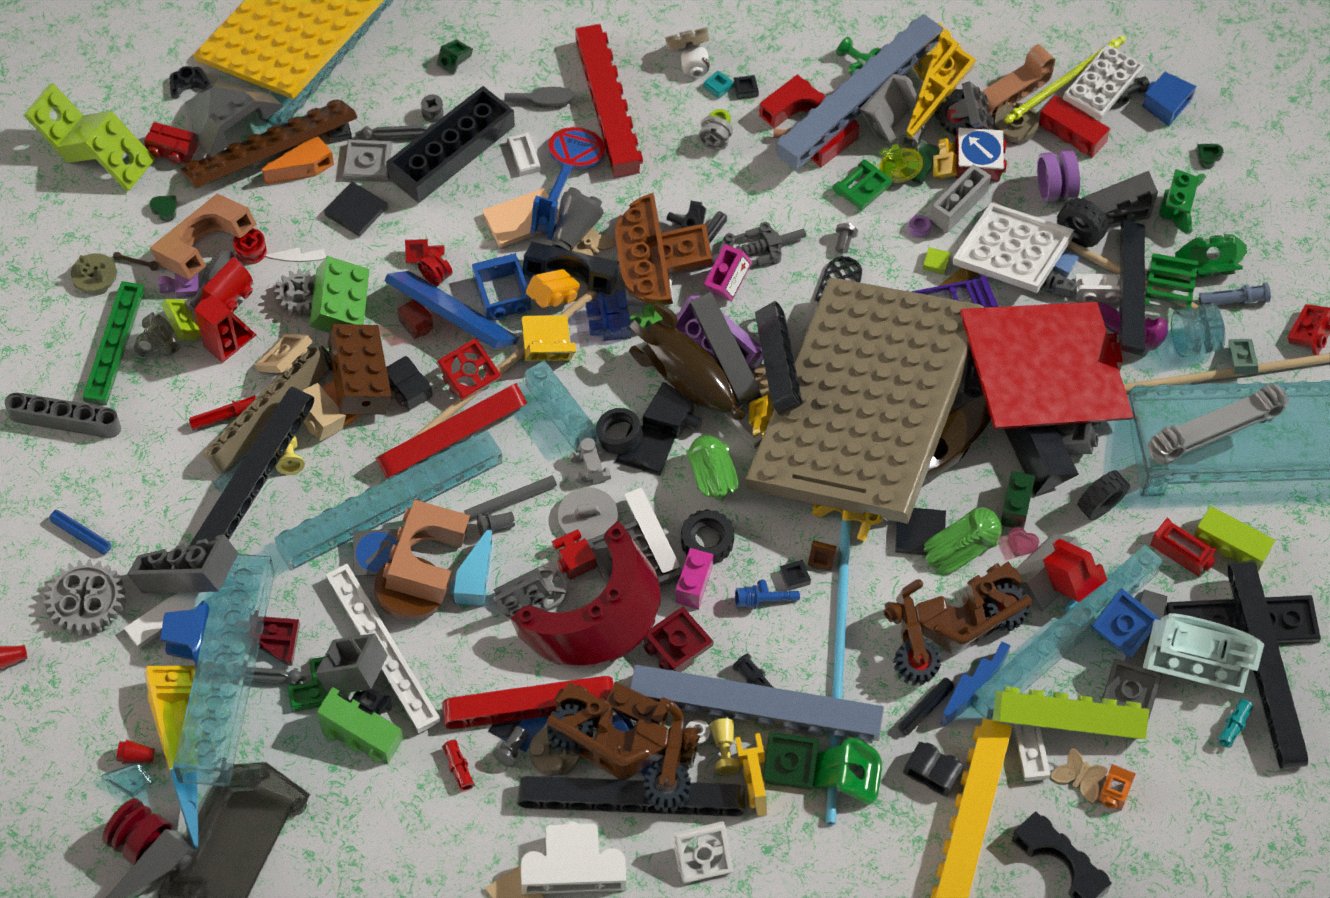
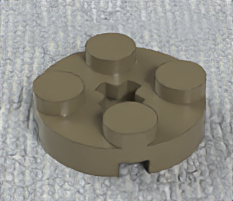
M707 27L696 29L694 34L692 30L680 32V37L677 34L665 37L668 50L681 49L686 46H694L709 41Z
M1016 102V105L1010 106L1009 103L1004 104L997 110L994 130H1002L1003 139L1016 145H1022L1025 141L1035 136L1039 120L1037 119L1036 111L1031 108L1018 119L1020 125L1005 123V116L1010 115L1013 109L1024 104Z
M547 728L542 729L533 737L530 744L531 761L540 773L547 776H552V774H560L562 776L568 774L577 766L580 756L572 751L571 755H566V750H563L560 755L549 754L552 746L548 740Z

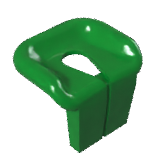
M848 738L840 746L817 754L816 771L813 781L814 788H837L842 793L851 796L863 804L875 802L879 794L882 760L875 748L858 738ZM849 763L859 765L862 768V780L858 779L849 770Z

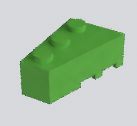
M332 687L317 711L323 735L332 741L339 740L345 743L353 751L357 752L360 750L366 753L370 759L376 762L383 761L388 764L403 740L401 728L375 712L370 715L358 708L359 702L353 699L349 703L337 695L339 690Z

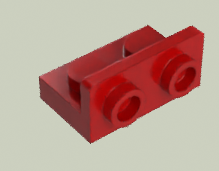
M1305 304L1287 337L1289 344L1309 346L1313 355H1319L1322 348L1326 346L1327 338L1330 335V307Z

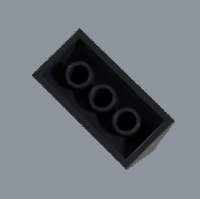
M1055 425L1004 429L1025 474L1035 475L1033 491L1036 496L1079 475Z

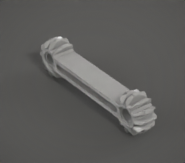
M1274 383L1269 386L1265 385L1251 396L1177 427L1175 425L1169 428L1165 427L1162 431H1158L1155 436L1151 437V441L1147 444V450L1152 459L1158 464H1171L1185 453L1256 423L1272 421L1273 418L1278 417L1288 407L1289 398L1279 385Z

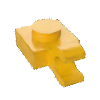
M948 138L939 140V155L933 157V177L936 179L957 176V154L954 153L955 143H948Z
M768 395L749 403V424L754 426L753 435L762 434V438L768 426V421H770L773 414V405Z

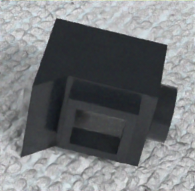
M374 689L356 691L351 699V702L353 699L359 702L358 708L370 715L373 712L381 715L384 709L391 711L393 708L391 696L383 695Z

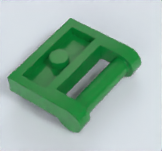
M864 159L841 182L837 181L832 186V189L837 195L843 196L862 211L892 185V179ZM863 174H867L862 180H860V181H859L855 186H853L851 189L848 188V187H849L853 182H855L860 176H862Z

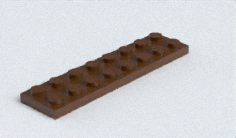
M341 99L331 100L322 108H313L307 111L306 115L292 117L287 120V123L280 126H271L262 134H253L241 143L229 144L226 149L212 158L207 154L204 159L190 161L180 170L183 177L196 189L353 121L358 117L355 110Z

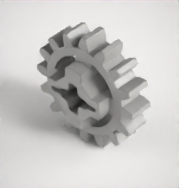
M298 269L297 274L289 271L288 277L281 276L282 282H276L277 289L274 290L276 304L281 306V311L284 312L288 309L289 315L297 312L299 317H301L304 311L310 315L313 301L312 290L314 289L316 274L311 276L310 270L302 274L301 269Z

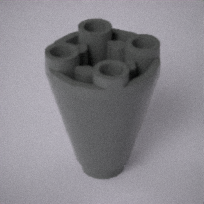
M570 187L568 191L564 192L560 201L552 246L573 250L603 216L602 201L594 196L589 198L574 187Z

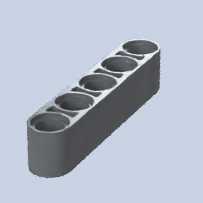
M712 292L689 301L717 362L726 373L737 402H743L760 394L752 372Z
M19 392L11 393L5 398L4 404L9 417L16 423L105 438L116 437L121 432L118 415L112 408Z

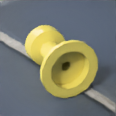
M295 436L276 465V469L282 474H296L305 467L303 458L293 452L297 447V438Z

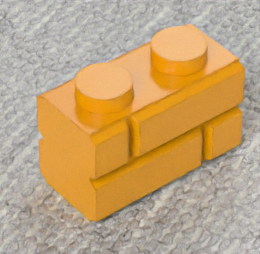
M564 269L547 272L532 277L526 289V294L532 299H536L535 302L542 308L556 307L559 304L572 303L577 297L580 283L574 278H570V275Z

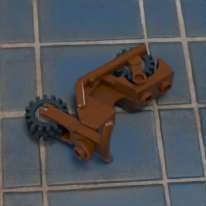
M571 682L567 684L565 689H560L555 697L557 713L553 711L547 720L548 740L554 749L557 747L560 753L566 750V755H571L572 751L621 780L629 779L649 765L665 757L664 761H662V766H659L658 763L654 764V769L650 767L648 775H645V797L651 806L655 804V809L659 810L660 807H663V812H668V808H672V811H675L678 805L680 808L684 806V801L687 802L689 799L691 781L687 770L683 771V766L679 764L681 748L683 746L685 751L689 748L693 749L697 745L700 735L698 734L699 729L697 727L684 728L683 730V712L675 702L668 701L666 703V709L673 716V723L669 729L665 726L640 719L633 729L619 731L612 725L613 712L612 706L608 701L593 696L584 687L576 686ZM593 731L597 732L596 740L592 738Z

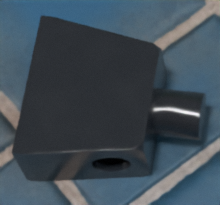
M663 382L643 415V425L646 423L660 427L663 433L680 437L685 427L698 431L702 424V418L693 415L694 402Z

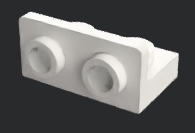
M1075 274L1076 301L1120 302V274Z

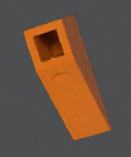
M318 136L302 142L296 148L287 151L283 156L273 162H269L262 168L264 183L270 184L317 176L334 165L333 154Z

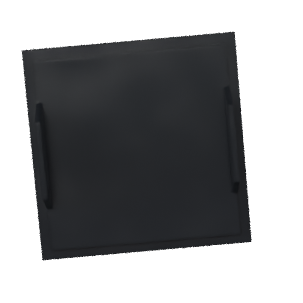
M645 423L641 426L643 434L639 445L631 452L618 454L615 462L661 476L676 436L663 433L660 427ZM630 425L626 436L633 430L632 425Z

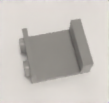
M892 74L859 109L877 142L893 145L897 138L892 129L910 110L914 111L919 95L916 94L912 86L913 83L907 76Z

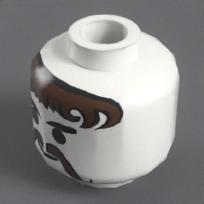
M690 45L682 52V69L686 75L699 78L709 71V54L704 47Z

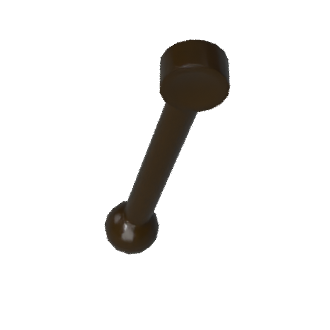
M120 252L113 253L114 260L121 259L148 266L152 271H156L159 268L157 261L147 262L121 255Z

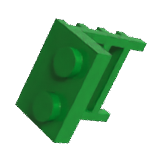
M1153 253L1147 271L1148 282L1145 305H1149L1150 298L1186 304L1185 313H1190L1199 261ZM1152 286L1187 292L1188 296L1152 290Z

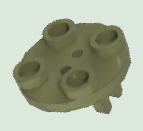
M92 253L84 256L80 255L79 259L72 266L70 274L75 288L85 293L104 294L116 280L117 269L110 257L104 254Z

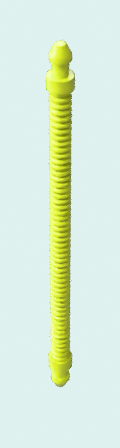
M1119 36L1117 39L1111 40L1107 45L1118 49L1125 42L1126 38L1125 36ZM1102 49L1024 104L1013 109L1010 115L1005 116L1004 122L1012 123L1013 120H1018L1024 113L1080 75Z

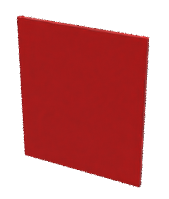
M1097 302L967 308L960 310L994 429L1132 420L1134 418Z

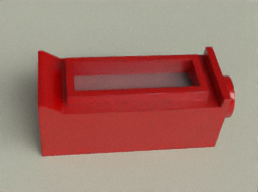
M1168 517L1154 533L1150 546L1198 577L1204 570L1208 572L1216 561L1213 558L1216 548L1212 549L1172 523Z

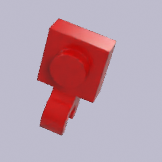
M428 239L405 240L406 263L418 262L422 257H426V254L431 250H436L444 255L445 245L428 246Z

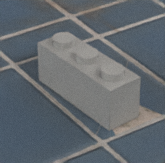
M973 164L932 205L931 222L948 233L988 192L991 175Z

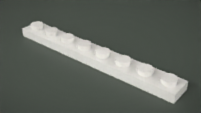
M345 564L325 574L327 581L359 635L375 633L388 654L381 672L418 734L440 723L439 715L349 565Z

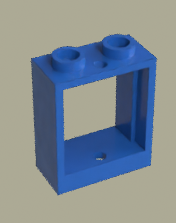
M516 253L472 264L473 279L488 319H501L504 316L516 313L521 314L532 309L531 297L526 294L527 284ZM514 274L521 296L490 304L483 282Z

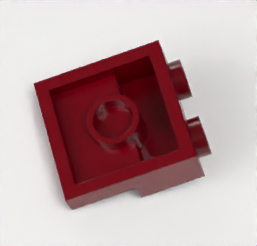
M682 606L652 627L644 639L643 647L649 656L655 655L660 660L658 664L661 669L683 672L694 664L695 658L711 648L714 641Z

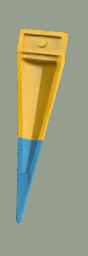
M146 666L145 678L148 701L193 849L196 850L198 846L197 761L200 688L196 666Z

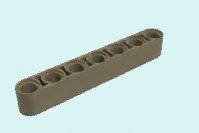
M317 347L308 348L303 356L296 358L292 362V367L285 373H281L206 448L204 456L216 473L223 474L229 471L250 450L290 387L293 386L302 391L314 385L329 370L328 362Z

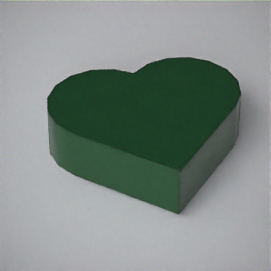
M1197 144L1196 152L1199 165L1205 169L1214 167L1215 163L1223 157V147L1219 144Z
M176 195L157 196L150 200L149 204L152 213L159 215L161 220L168 222L176 217Z

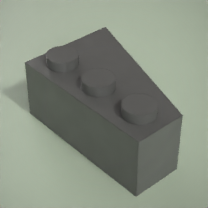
M1146 171L1082 198L1093 202L1096 206L1098 205L1106 214L1105 216L1109 220V227L1121 225L1123 219L1135 222L1151 218L1158 190L1150 172ZM1082 220L1084 226L1090 228V226L1084 220Z

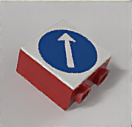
M958 128L955 138V154H957V176L955 178L959 179L974 164L991 175L990 181H1000L1001 175L1006 172L1007 161L1003 158V154L1006 152V141H1003V131Z

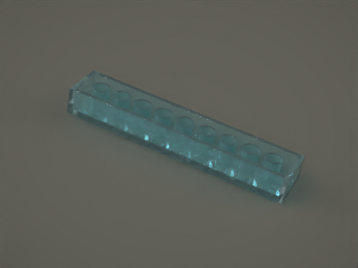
M238 554L219 592H213L173 765L178 783L229 786L258 655L259 642L261 641L260 637L264 627V617H266L275 576L271 556Z

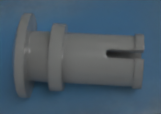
M512 511L494 516L487 514L486 517H483L481 513L477 514V527L481 537L486 530H492V533H494L497 529L515 526Z
M516 726L506 742H502L499 748L493 750V756L496 760L505 766H514V758L518 756L519 748L528 738V732L526 731L522 734L524 729Z

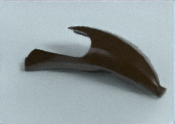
M984 395L949 413L924 481L941 474L957 464L966 455L971 444L988 426L991 416Z

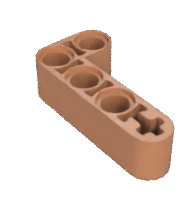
M1037 44L1027 53L1024 65L984 89L982 92L986 93L989 104L986 105L988 113L990 112L992 118L995 117L997 110L1004 104L1014 105L1044 86L1052 77L1055 58L1040 44Z

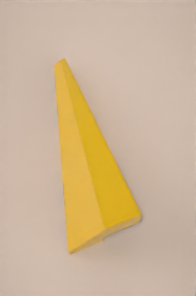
M944 32L940 34L906 134L911 139L936 112L938 107L941 106V102L946 100L945 97L950 96L975 66L976 59L960 49L959 43Z

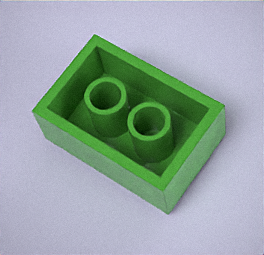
M326 256L316 269L309 327L330 333L332 324L364 325L370 269Z

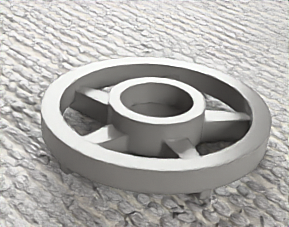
M540 567L538 568L540 573H552L548 578H543L550 596L545 598L543 605L530 606L544 611L558 607L565 600L568 593L567 581L564 575L557 569ZM556 575L562 580L564 590L554 586L553 580ZM554 593L562 594L556 602L547 605V599L552 597Z

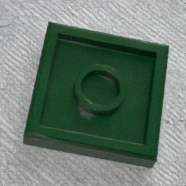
M769 732L762 777L763 783L812 790L819 739Z

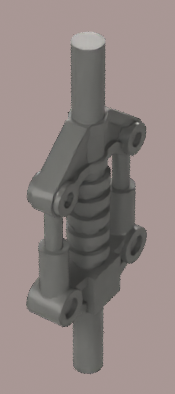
M762 222L759 227L746 230L745 233L734 236L732 233H728L723 238L718 254L712 255L713 264L724 244L733 247L736 240L749 239L759 235L763 237L759 242L756 240L753 243H747V245L743 244L742 247L736 246V249L744 251L747 256L768 249L770 254L757 257L756 260L752 261L751 266L757 264L760 266L770 262L778 264L782 260V244L805 238V229L779 235L778 232L771 228L768 222Z

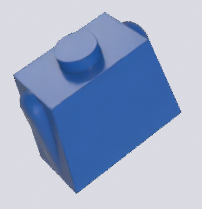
M1164 71L1156 82L1152 81L1147 87L1142 107L1167 126H1170L1193 100L1196 85Z

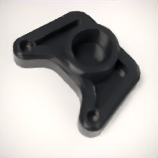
M183 66L178 71L172 72L169 76L170 94L173 99H178L185 90L193 88L203 90L210 85L204 71L198 66Z

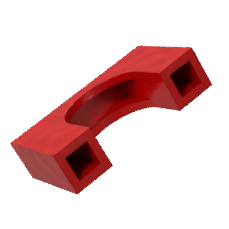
M797 74L760 102L759 117L775 129L794 114L801 112L809 113L811 109H816L826 96L822 92L817 91L808 80L803 79ZM855 119L850 122L810 159L820 168L826 165L858 139L860 129L858 122Z

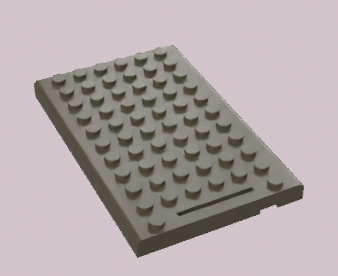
M830 277L794 361L803 405L782 417L774 409L745 478L746 489L860 514L868 512L882 515L883 519L908 524L972 353L960 310L984 307L980 304Z

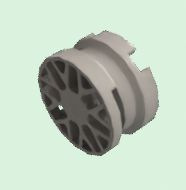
M710 116L704 120L703 127L698 133V138L704 146L710 149L723 150L728 145L733 128L726 120Z

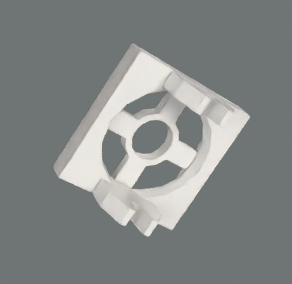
M724 821L673 832L675 841L673 847L676 852L675 857L683 884L733 873ZM705 834L714 836L719 840L720 844L714 847L707 844ZM697 836L698 845L694 851L684 853L687 843ZM707 847L711 850V855L708 859L700 860L697 858V852L700 848ZM722 854L719 862L710 868V862L714 856ZM696 860L702 865V870L693 869L686 862Z

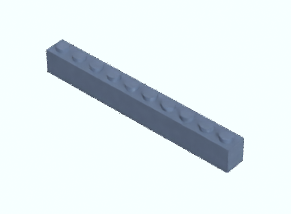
M922 14L918 19H913L903 32L900 31L895 36L892 42L885 44L875 57H870L860 70L854 71L851 78L845 83L842 82L832 95L826 96L816 109H811L806 118L801 122L795 123L789 133L782 135L776 143V156L797 171L861 114L859 109L892 74L903 76L935 48L940 34L943 32V27L925 14Z
M635 665L630 688L657 702H660L662 697L675 702L679 708H683L685 712L691 714H698L701 711L709 713L708 715L714 718H723L724 715L731 716L738 722L754 720L758 721V724L768 727L778 724L783 725L784 729L797 731L798 728L808 729L809 733L815 735H823V732L833 734V737L838 739H848L849 736L869 744L873 743V741H879L884 714V706L641 665Z

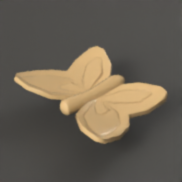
M592 228L571 251L593 256V253L596 255L599 253L598 249L605 250L613 247L615 240L605 234L598 235L597 231Z
M1073 748L1067 756V764L1057 767L1051 774V779L1058 783H1069L1075 779L1072 786L1077 788L1080 784V791L1083 797L1090 803H1095L1100 791L1098 782L1105 777L1108 770L1105 766L1100 765L1090 767V763L1088 761L1084 763L1081 754L1077 749Z

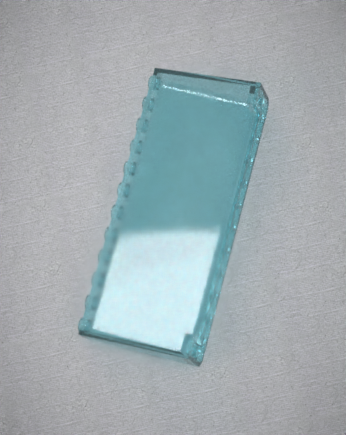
M1330 380L1320 382H1274V384L1283 388L1289 398L1288 407L1278 417L1273 418L1270 422L1256 423L1185 453L1179 459L1174 460L1173 463L1169 462L1166 465L1158 464L1152 459L1147 450L1148 442L1151 441V437L1155 436L1158 431H1162L1165 427L1169 428L1172 425L1177 427L1251 396L1258 389L1260 390L1265 385L1269 386L1273 383L1253 382L1238 384L1232 382L1228 384L1207 383L1204 385L1182 384L1169 386L1161 384L1158 386H1134L1129 390L1127 397L1134 416L1129 421L1140 496H1164L1168 484L1330 480Z

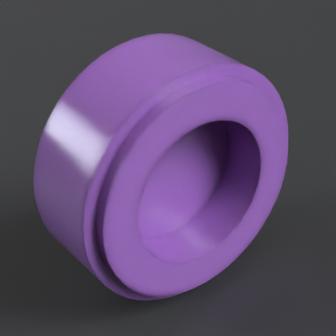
M916 215L911 218L909 232L914 237L924 238L930 234L932 223L928 217Z

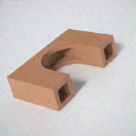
M217 193L153 244L150 250L160 266L190 280L206 267L198 250L192 247L197 240L216 231H225L241 238L257 224L248 207Z
M414 499L412 507L405 510L403 522H406L405 526L399 527L396 537L399 543L392 546L389 557L392 559L391 564L386 563L383 577L387 578L385 588L442 604L448 588L451 571L421 562L413 555L410 548L416 543L426 540L438 541L461 548L467 532L470 515Z

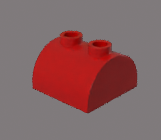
M232 257L203 287L201 301L213 295L230 311L234 312L239 305L236 301L240 297L247 299L254 289L251 287L253 279L248 270L236 258Z

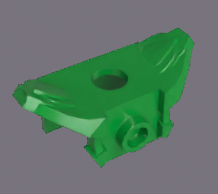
M1175 169L1170 189H1165L1159 216L1163 219L1173 220L1174 225L1185 234H1191L1193 231L1191 209L1196 189L1205 180V174L1202 173L1195 176Z
M1224 234V237L1222 235L1209 236V239L1196 237L1175 252V257L1199 261L1196 273L1200 277H1211L1216 272L1231 275L1236 273L1235 270H1243V266L1238 263L1247 254V245L1233 234ZM1217 247L1219 250L1218 257L1213 260L1207 257L1208 249Z

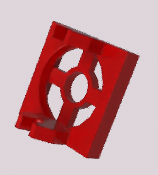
M477 338L462 345L436 362L443 373L444 383L449 385L450 392L457 393L461 401H464L502 377ZM464 353L475 354L477 360L467 359ZM457 357L461 363L460 370L452 374V363ZM465 363L474 364L476 372L474 374H466L463 371V365ZM482 365L484 372H486V376L483 381L477 374L479 371V367H481ZM462 377L471 378L475 385L465 386L457 382V380Z

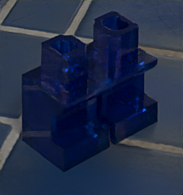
M625 289L615 291L616 295L604 297L603 294H597V300L585 302L587 317H600L598 320L589 321L590 336L603 335L604 341L631 338V322Z

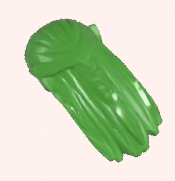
M710 435L696 438L689 447V450H686V454L693 468L700 492L705 494L706 497L711 494L715 497H723L727 492L734 493V490L738 489V478L732 459L729 456L728 444H723L721 440Z
M985 507L974 508L955 523L931 537L924 544L925 548L923 550L928 552L925 558L928 562L927 564L930 567H937L936 573H941L942 575H947L960 569L979 556L984 550L998 545L997 541L1002 532L1000 519L990 509Z

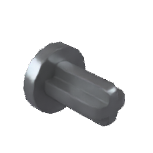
M849 222L840 223L836 226V232L839 236L835 251L839 252V254H847L851 239L858 235V229Z

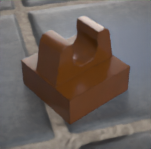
M813 540L808 566L831 571L837 546Z

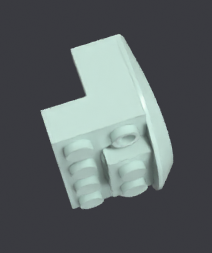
M1170 613L1162 617L1161 620H1154L1143 668L1244 693L1249 669L1258 671L1264 643L1248 633L1226 625L1188 615ZM1225 640H1226V641H1227V646H1226L1224 658L1221 659V655H1222L1224 643H1225ZM1178 651L1184 652V653H1188V654H1192V655H1196V656H1200V657H1204V658H1208V659H1212V660H1216V661H1211V660H1207V659H1203V658H1199V657H1195V656H1191V655L1179 653Z

